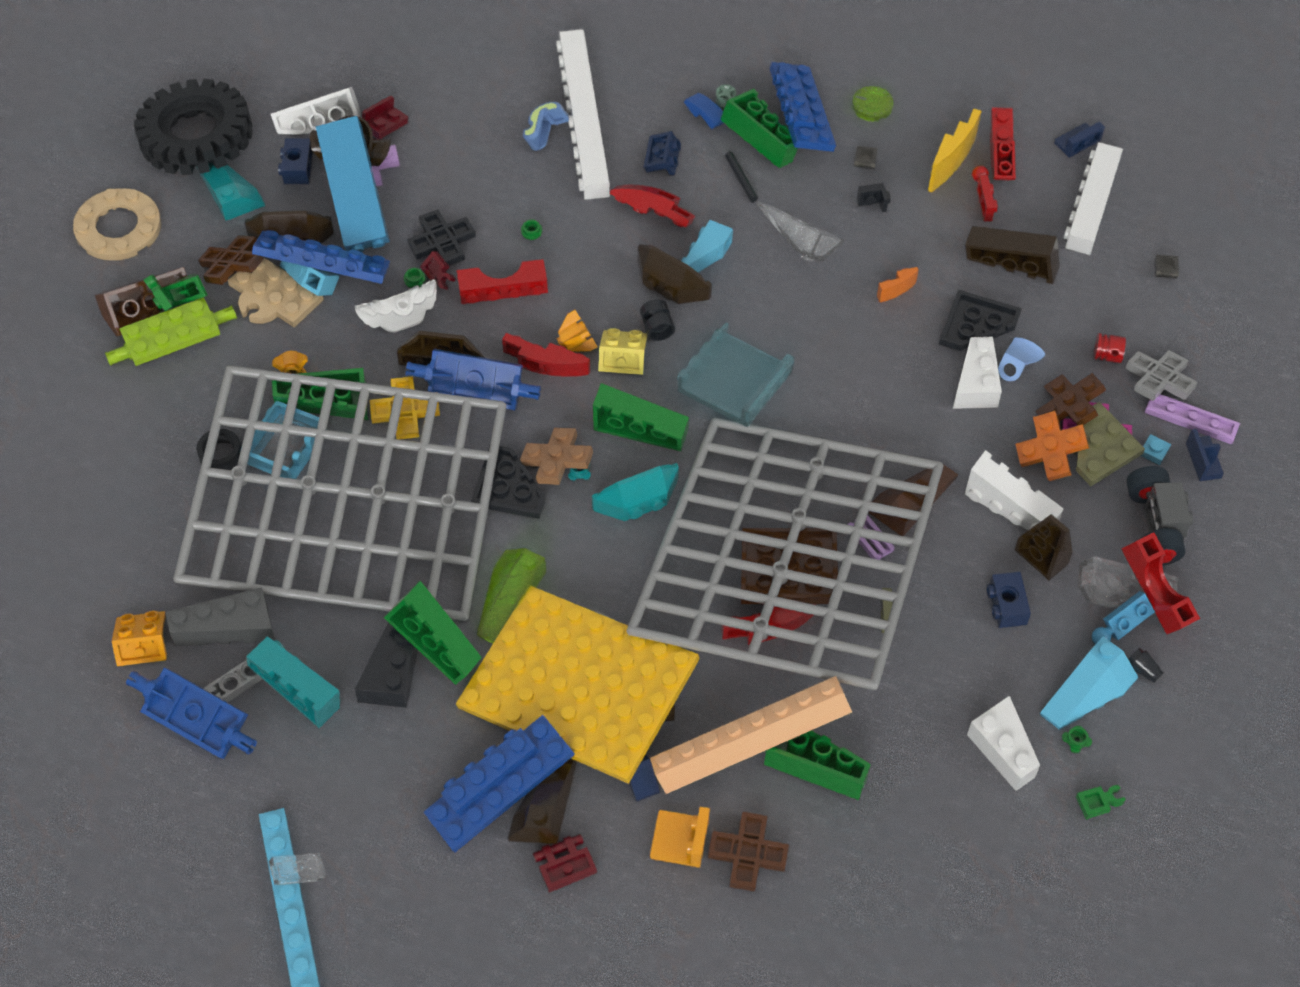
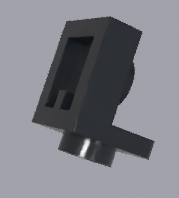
M884 183L858 187V206L879 203L881 211H887L891 197L889 191H886Z

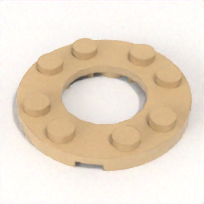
M125 188L107 189L94 195L79 208L73 222V230L79 246L81 245L89 255L95 258L110 261L128 259L138 255V251L146 246L149 248L154 243L161 229V217L155 202L140 191ZM126 208L129 211H133L138 217L135 229L123 237H105L96 229L98 218L106 215L111 209Z

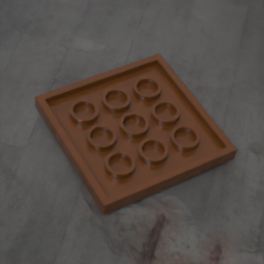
M742 528V531L787 540L791 528ZM805 528L800 531L796 542L837 551V532L818 528ZM742 541V560L773 566L774 563L780 561L783 549ZM793 552L788 564V570L836 580L838 576V561ZM741 570V589L768 595L773 576ZM787 580L785 584L781 585L777 597L808 604H829L833 589ZM741 599V604H762Z

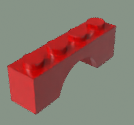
M544 259L524 261L516 273L500 279L485 275L479 267L457 270L461 304H473L482 301H496L498 299L548 293Z
M1154 532L1121 548L1166 634L1180 630L1200 619L1190 598L1177 593L1168 583L1162 566L1166 553Z

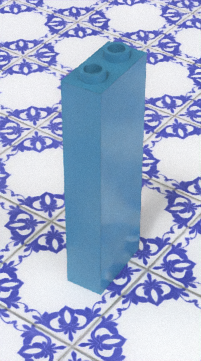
M353 116L315 126L345 249L347 251L357 250L363 252L364 249L369 247L380 248L385 246V243H389L390 240L359 118Z

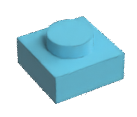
M1150 434L1143 446L1145 450L1141 456L1160 465L1171 444Z

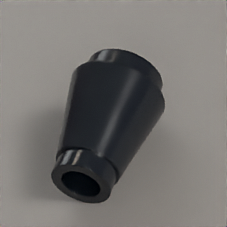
M1140 647L1128 659L1137 673L1153 683L1164 673L1147 650L1143 651Z

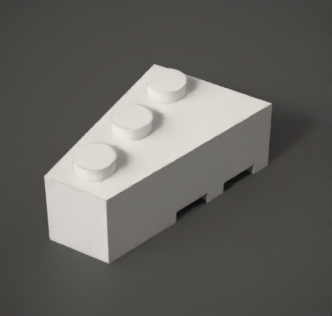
M971 337L953 409L998 407L1002 390L993 337Z
M1008 696L973 720L967 735L1014 790L1017 791L1035 778L1040 764L1012 700Z

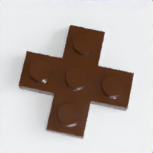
M238 235L227 248L209 247L198 259L201 267L209 268L203 275L205 282L223 285L234 271L252 273L256 270L257 266L263 261V256L252 254L256 237Z
M1093 373L1075 385H1072L1061 374L1043 386L1052 400L1035 412L1039 416L1056 411L1059 422L1068 416L1077 426L1085 425L1098 416L1096 409L1089 402L1105 392L1106 389Z
M742 811L738 835L718 831L712 832L708 858L733 863L729 887L755 892L759 868L785 872L789 844L764 840L768 816Z

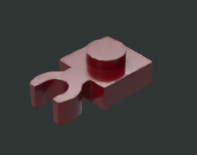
M432 251L420 266L431 281L435 279L441 289H449L446 285L447 279L452 282L456 281L454 275L446 272L450 266L438 252Z

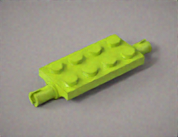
M203 297L119 328L125 341L124 346L105 352L110 366L126 359L133 360L135 366L221 335L218 328L219 325L237 319L232 305L213 313Z

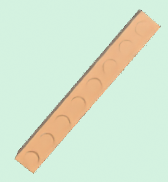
M834 676L651 757L650 760L658 781L665 793L668 794L852 713V710L837 677Z

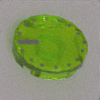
M875 86L863 87L853 96L852 108L856 111L858 117L866 121L875 122L883 117L885 119L891 114L893 98L883 88Z

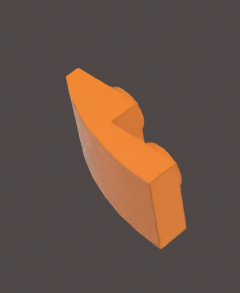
M918 267L904 268L896 272L895 279L880 282L877 291L879 303L896 298L912 288L917 281Z

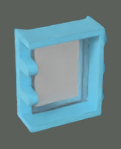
M276 401L267 410L262 421L283 424L287 404ZM296 408L292 425L317 429L319 417ZM255 430L247 464L271 474L280 433ZM298 435L289 436L280 477L292 479L298 477L311 457L315 438Z

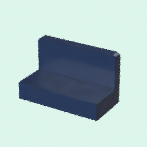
M1100 121L1092 126L1083 123L1056 138L1054 143L1070 158L1101 141L1105 126Z

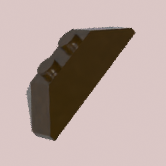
M307 210L261 212L245 220L247 235L256 237V240L262 231L267 230L275 231L278 235L282 236L293 235L298 237L299 240L318 241L321 244L334 234L332 217L322 216L319 213Z
M639 244L637 247V261L642 283L649 290H654L663 295L667 300H672L677 304L705 301L711 298L712 283L704 280L697 271L654 246Z
M420 330L397 349L398 363L402 366H407L408 362L421 365L430 364L434 349L485 358L464 335Z

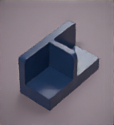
M1192 429L1186 441V446L1199 481L1221 479L1224 472L1217 456L1221 449L1220 444H1213L1210 435L1200 437L1197 429Z

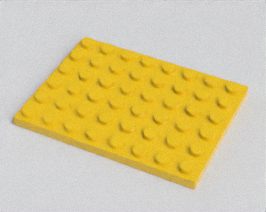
M529 585L459 697L456 706L465 712L508 731L512 729L517 731L520 728L525 730L539 717L544 715L575 755L571 759L629 784L700 658L698 654L679 646L630 636L626 632L628 625Z

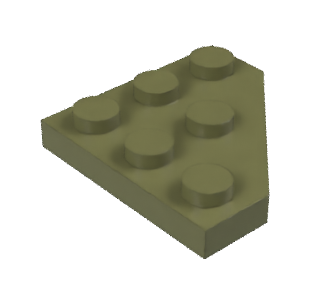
M1100 402L1093 405L1098 416L1083 425L1089 449L1078 451L1075 469L1090 487L1141 456L1145 450Z

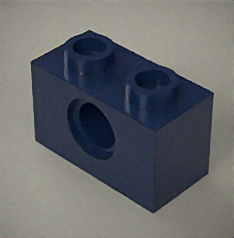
M285 138L284 147L280 149L282 163L278 164L279 176H282L284 184H309L313 157L310 138Z
M1021 572L993 574L986 590L988 598H992V617L994 620L997 619L998 627L1027 625L1031 611ZM1004 598L1009 599L1012 602H1007L1004 600Z

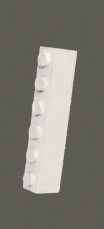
M1098 142L1096 150H1091L1088 162L1092 164L1086 166L1083 176L1087 180L1081 181L1078 192L1082 193V195H1077L1074 208H1077V211H1072L1069 219L1072 227L1067 226L1063 238L1067 239L1066 249L1088 255L1091 254L1123 151L1122 148Z

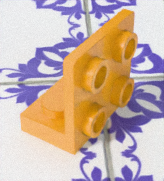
M148 611L145 614L137 615L124 614L116 618L111 642L117 666L167 660L163 637L166 619L165 611Z
M700 807L698 815L659 810L650 858L700 868L710 808Z

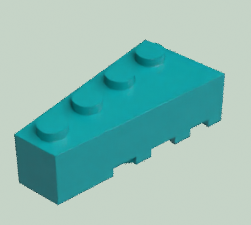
M267 636L246 656L247 666L318 728L340 708L339 690L302 663L299 658L290 654L278 640L273 641Z

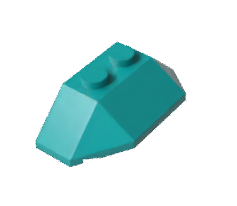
M674 463L672 465L655 467L618 481L603 489L600 493L593 494V511L627 521L629 519H637L650 511L662 509L668 504L678 481V464Z

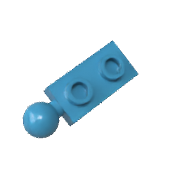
M1139 591L1103 619L1107 627H1098L1092 632L1091 638L1093 643L1096 645L1103 636L1111 641V635L1114 639L1119 640L1151 616L1155 611L1146 594Z

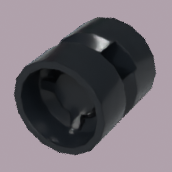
M654 299L642 305L640 315L645 324L649 339L662 341L671 337L675 332V325L670 316L667 303L662 299Z

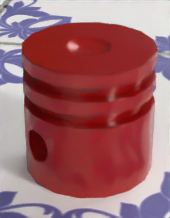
M1098 333L1094 348V359L1097 360L1099 358V360L1105 359L1108 362L1122 363L1126 337L1109 335L1107 337V334L1102 336L1101 333Z

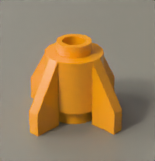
M574 309L567 313L558 330L559 337L556 339L561 346L570 351L590 352L598 346L592 337L587 339L591 334L582 320L577 323L581 318Z
M286 351L272 360V366L284 373H307L303 366L308 362V358L297 351Z

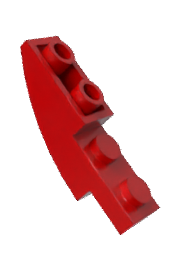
M992 107L990 153L994 180L1016 179L1013 108Z
M627 184L618 185L611 189L609 193L614 196L616 201L632 206V209L637 213L647 214L654 209L657 215L670 218L679 227H688L695 218V215L678 206L680 197L658 188Z
M506 333L502 338L503 352L518 358V364L523 365V369L562 377L584 376L590 373L589 358L583 354L567 350L561 345L549 343L545 349L539 344L530 343L516 335L513 336Z
M774 606L768 625L795 630L814 615ZM755 613L748 617H732L753 622L755 618L760 617L761 613ZM724 625L721 626L723 639L747 636L748 645H750L753 632ZM768 635L767 639L762 640V642L769 641L778 637Z

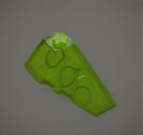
M526 548L504 551L492 571L477 631L478 637L492 644L494 643L530 586L536 588L546 574L545 557Z

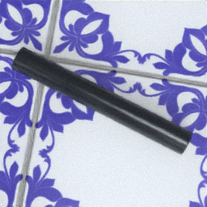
M732 152L726 153L725 157L749 200L756 202L758 196Z

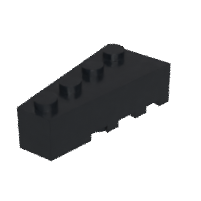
M389 622L355 687V693L358 703L407 708L418 650Z

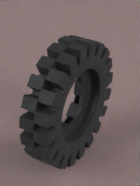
M197 79L186 80V88H182L180 82L169 85L171 93L162 88L154 93L156 99L148 97L143 102L144 108H139L136 113L137 119L134 120V129L144 158L148 162L151 161L152 166L160 170L164 167L165 172L175 174L179 168L182 175H192L194 167H198L201 174L210 172V163H213L217 169L227 165L225 157L233 161L240 156L239 150L246 149L249 145L248 139L252 138L253 126L244 96H241L240 91L235 87L230 89L227 83L220 81L215 86L214 80L203 79L201 86L198 85ZM198 113H205L206 116L216 119L214 129L209 134L200 138L184 140L177 138L171 132V128L178 123L177 119L183 116L186 119L198 116Z

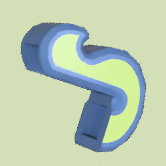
M558 102L542 104L531 112L528 119L531 127L524 129L523 138L532 150H541L547 145L551 125L568 122L569 115Z

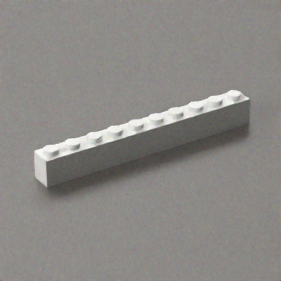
M584 30L559 32L560 40H556L557 53L561 52V55H558L559 67L564 68V70H561L562 82H566V85H563L564 97L569 99L566 100L567 113L571 112L568 123L569 128H573V131H571L572 144L576 143V147H573L574 160L578 159L576 174L581 175V179H578L579 191H583L585 200L610 197L609 178Z

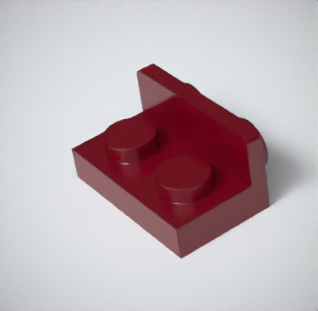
M391 95L362 111V118L368 122L373 136L377 139H382L408 123L409 116L394 107V97Z

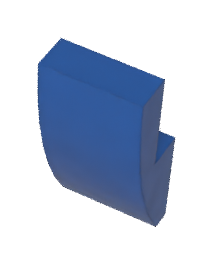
M697 93L683 101L695 118L700 115L711 130L724 124L720 120L723 113L722 109L705 95Z

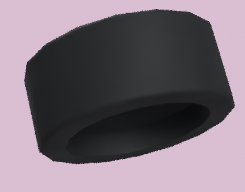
M220 428L217 444H231L233 451L225 458L213 459L211 468L232 470L238 464L241 444L239 437L233 431ZM210 431L202 435L197 443L196 450L201 465Z

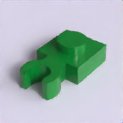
M153 274L144 279V282L155 296L153 298L154 303L160 310L163 308L167 311L175 306V303Z
M1113 785L1107 792H1103L1101 786L1078 792L1076 799L1085 819L1109 813L1111 810L1110 805L1113 807L1122 806L1126 800L1125 797L1117 799L1113 796V793L1119 792L1120 786Z

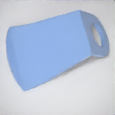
M1014 338L999 364V375L1006 381L1017 380L1025 365L1040 361L1045 356L1044 351L1029 340ZM1008 363L1016 367V373L1013 376H1008L1004 372V366Z

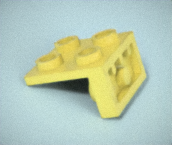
M616 328L604 330L599 346L598 371L643 375L647 333L639 330L624 332Z

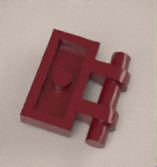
M581 834L573 837L570 835L566 836L558 844L544 845L541 847V850L532 853L536 863L542 860L547 861L546 864L539 866V871L549 893L597 873V868L588 848L585 847L578 851L576 849V846L584 844ZM564 851H567L569 853L568 855H565L558 859H555L554 855H557Z

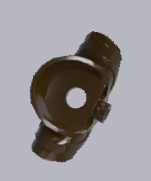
M352 115V116H344V117H342V118H339L338 120L350 118V117H353V116H355V115ZM358 117L362 125L371 166H380L388 155L391 139H373L372 129L368 122ZM312 130L310 133L311 149L320 160H323L317 131Z

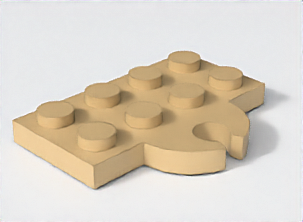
M264 257L263 261L252 273L237 271L228 279L229 286L241 293L238 305L242 317H246L249 310L258 309L256 313L250 314L249 320L251 323L264 324L278 317L295 328L324 300L323 296H317L300 286L285 270Z

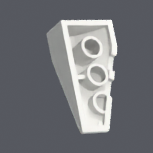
M349 87L272 113L271 117L278 134H310L312 130L316 131L315 126L337 121L344 116L355 115L361 117V113L353 88Z

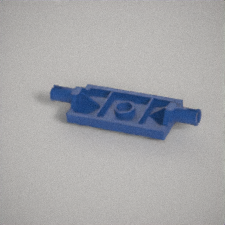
M434 349L430 364L421 365L408 362L406 366L408 371L405 372V375L425 379L428 383V392L503 401L506 403V409L509 410L517 409L519 396L536 400L540 398L539 391H541V386L522 383L523 365Z
M164 668L160 676L155 680H149L136 671L131 672L129 675L134 680L127 678L126 685L143 693V697H145L141 713L215 756L225 759L232 745L248 755L254 750L250 746L256 747L257 741L240 732L249 714L172 670Z

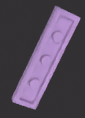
M1161 394L1154 401L1149 400L1145 413L1190 430L1197 429L1198 433L1210 435L1212 438L1231 445L1240 425L1239 422Z

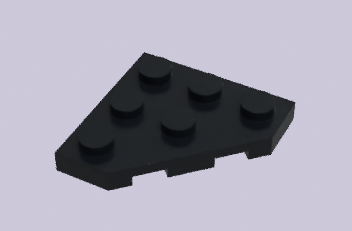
M958 290L941 334L939 345L961 351L968 348L971 337L996 338L1014 331L1022 308Z
M499 446L488 509L540 519L546 500L545 494L536 485L527 468L517 458L513 448ZM487 460L484 461L471 502L480 503Z

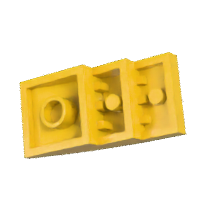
M973 109L968 123L959 121L954 136L945 133L933 162L928 192L932 193L946 182L969 154L976 139L981 110Z

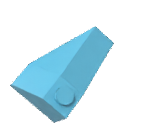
M1103 636L1039 715L1060 730L1084 717L1088 712L1103 707L1105 703L1114 698L1117 699L1123 696L1138 679V675L1124 651Z

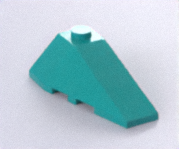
M210 163V172L201 173L225 221L265 206L258 190L230 166L225 165L217 169L213 163Z

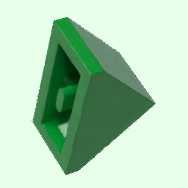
M190 274L163 287L175 303L174 307L207 296V292L199 276L196 274Z

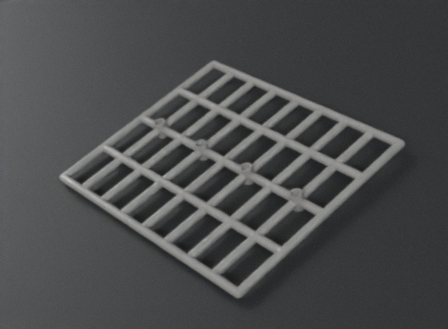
M227 366L173 577L174 582L240 592L262 587L264 595L390 611L399 601L407 558L433 561L428 591L435 599L443 562L468 566L460 611L444 609L452 620L467 621L472 603L506 403L497 400ZM233 375L258 378L248 420L223 416ZM267 380L292 383L283 424L258 421ZM301 384L326 387L317 429L292 425ZM335 389L360 392L351 433L326 430ZM369 393L394 396L386 438L361 435ZM403 397L428 401L420 442L395 439ZM437 402L462 405L455 447L429 444ZM471 406L496 410L489 451L464 448ZM221 425L246 429L238 464L232 470L211 468ZM255 430L280 433L271 476L245 472ZM290 435L315 438L307 475L301 480L280 477ZM324 439L349 442L340 485L315 482ZM358 444L384 447L377 482L371 489L350 486ZM393 448L418 451L410 494L385 491ZM427 453L453 456L446 494L442 498L419 495ZM462 457L487 460L480 503L455 500ZM208 477L233 480L223 524L198 520ZM247 482L268 485L259 528L233 525L241 488ZM278 486L303 489L294 533L268 530ZM317 491L338 494L329 538L303 534L311 496ZM348 495L372 498L373 500L364 542L338 539ZM386 500L408 503L400 547L374 544L381 505ZM417 505L442 508L435 552L409 548ZM455 510L478 512L470 556L444 553L451 514ZM195 530L221 533L210 578L185 575ZM231 534L256 538L246 583L220 579ZM266 539L291 542L282 587L256 584ZM301 544L327 547L317 592L291 589ZM336 548L362 552L353 597L327 593ZM372 553L397 556L389 602L363 598Z
M712 418L628 624L627 634L827 680L836 676L839 683L870 690L878 689L944 467L943 463L736 421ZM717 428L764 437L758 452L712 443ZM773 438L819 447L816 457L812 458L810 462L767 454ZM828 449L876 458L871 475L825 466L824 461ZM708 452L754 461L748 477L702 468ZM885 460L933 470L928 486L880 477ZM763 463L810 472L805 488L758 479ZM824 475L868 483L862 500L815 491L814 489L817 481L822 479ZM698 476L744 485L745 487L739 502L692 493ZM882 486L925 495L921 511L872 502L876 487ZM754 488L802 497L799 507L794 509L792 513L748 504ZM811 499L859 509L854 526L807 517L806 512ZM688 502L735 511L729 528L682 519ZM868 511L917 521L913 538L863 528ZM744 514L792 523L787 540L739 531ZM806 526L851 535L845 553L801 544L796 541L800 531L804 530ZM677 528L725 537L719 555L671 545ZM860 537L910 547L905 564L902 565L855 555ZM735 539L783 549L780 561L774 563L773 566L731 558L729 554ZM797 552L842 562L837 579L788 570L792 553ZM667 554L715 564L709 582L660 572ZM851 564L901 574L897 591L891 592L846 582ZM725 566L773 576L768 595L720 585L719 581ZM787 580L833 589L828 607L777 596L781 585L785 584ZM656 581L705 591L699 609L650 599ZM842 592L893 602L888 621L837 610ZM715 593L764 604L760 617L755 618L753 622L711 613L708 610ZM773 607L824 617L818 636L768 625ZM645 609L695 619L688 638L638 627ZM833 620L885 630L880 648L874 649L829 639L828 636ZM704 621L753 632L748 652L698 641ZM769 635L814 645L815 647L809 665L758 654L762 640L767 639ZM824 648L876 659L871 678L868 679L819 668Z

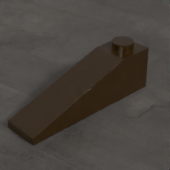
M1050 514L1021 535L1017 540L1014 550L1050 581L1069 564L1073 553L1070 530Z

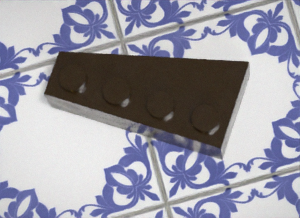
M972 226L965 244L967 260L991 267L1000 265L1006 271L1012 273L1015 270L1027 273L1029 278L1036 279V276L1047 279L1046 283L1052 285L1060 267L1057 236Z

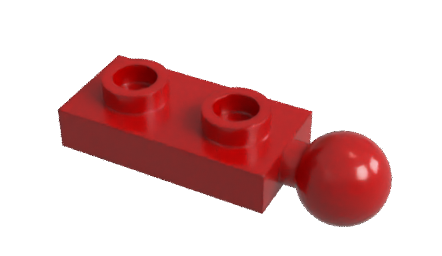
M977 166L972 171V178L978 182L976 190L984 222L993 221L994 213L998 210L997 200L993 199L994 187L989 182L987 168Z

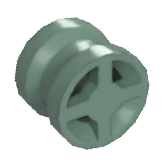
M721 85L717 88L715 104L722 111H724L727 100L736 97L735 88L731 85Z

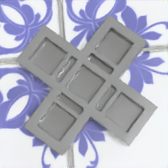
M1170 350L1159 361L1138 351L1127 362L1125 368L1142 377L1136 383L1134 391L1152 401L1164 390L1185 400L1197 385V381L1181 374L1186 368L1188 360Z

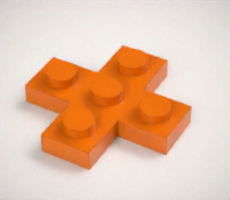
M1056 411L1033 417L1037 438L1015 444L1021 467L1043 462L1049 481L1071 476L1067 455L1089 449L1083 424L1061 430Z

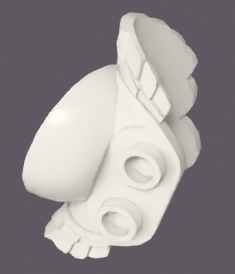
M433 279L422 284L420 288L417 285L387 299L372 300L369 303L355 305L356 313L366 325L372 328L382 327L386 331L394 333L419 325L424 320L426 310L432 309L436 301V281Z

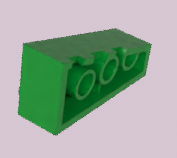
M755 89L727 100L720 119L778 168L793 162L798 148L794 147L789 129L786 125H781L778 122L779 117L775 113L771 114L767 109L768 104L764 100H759L757 97L758 92Z
M363 368L298 373L299 375L366 383ZM272 380L274 403L280 401L287 404L292 383ZM301 384L296 408L307 413L320 414L326 387ZM335 389L330 416L355 418L360 392ZM368 405L366 406L364 420H368Z
M600 383L593 403L594 431L681 452L688 432L689 417Z
M421 581L407 592L384 617L387 622L455 685L464 679L482 658Z
M812 730L766 750L764 765L856 800L860 799L871 764L846 748H839L831 743V739L827 736H820Z

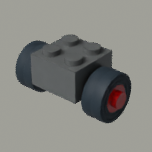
M1146 466L1134 470L1128 475L1126 483L1131 500L1137 503H1146L1144 511L1149 533L1143 537L1154 532L1166 553L1162 566L1175 563L1185 555L1184 538L1187 537L1188 529L1193 524V514L1188 510L1187 506L1189 500L1188 493L1184 491L1182 482H1170L1169 474L1163 467Z

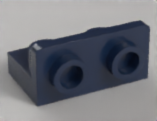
M672 131L649 136L643 166L647 173L666 169L670 176L675 175L681 143Z

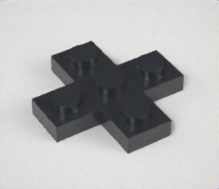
M438 209L419 216V222L425 233L407 239L408 245L417 260L430 255L432 251L438 252L449 266L465 260V254L459 243L476 237L475 230L467 217L447 224Z

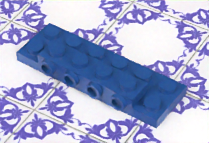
M772 62L769 69L773 78V85H775L777 98L780 100L781 111L784 113L785 123L788 125L794 147L834 152L836 143L810 67L784 62Z
M271 230L262 231L252 249V254L380 284L383 283L390 265V261L385 260L382 256H368L357 250L346 251L342 250L339 246H325L314 240H299L296 236H282Z
M544 715L539 717L525 730L520 728L517 731L512 729L507 732L503 738L505 741L498 747L496 745L489 747L483 754L485 757L478 763L475 761L469 763L463 770L465 774L458 779L452 778L448 780L443 786L445 790L441 792L443 796L424 811V814L452 851L457 852L575 755Z

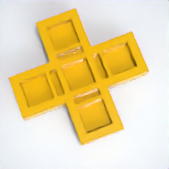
M412 376L391 379V387L415 390L414 379ZM394 396L370 400L372 424L389 422ZM403 397L396 439L419 437L418 418H425L428 401ZM437 402L435 416H440L439 402Z

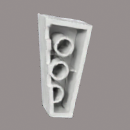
M986 450L971 469L965 495L969 496L971 500L988 507L992 512L1009 519L1013 524L1020 525L1027 530L1034 527L1050 514L1060 521L1064 508L1041 491L1037 490L1034 492L1028 481L1022 477L1019 479L1015 478L1007 472L1009 467L1002 462L998 465L990 459L992 455Z

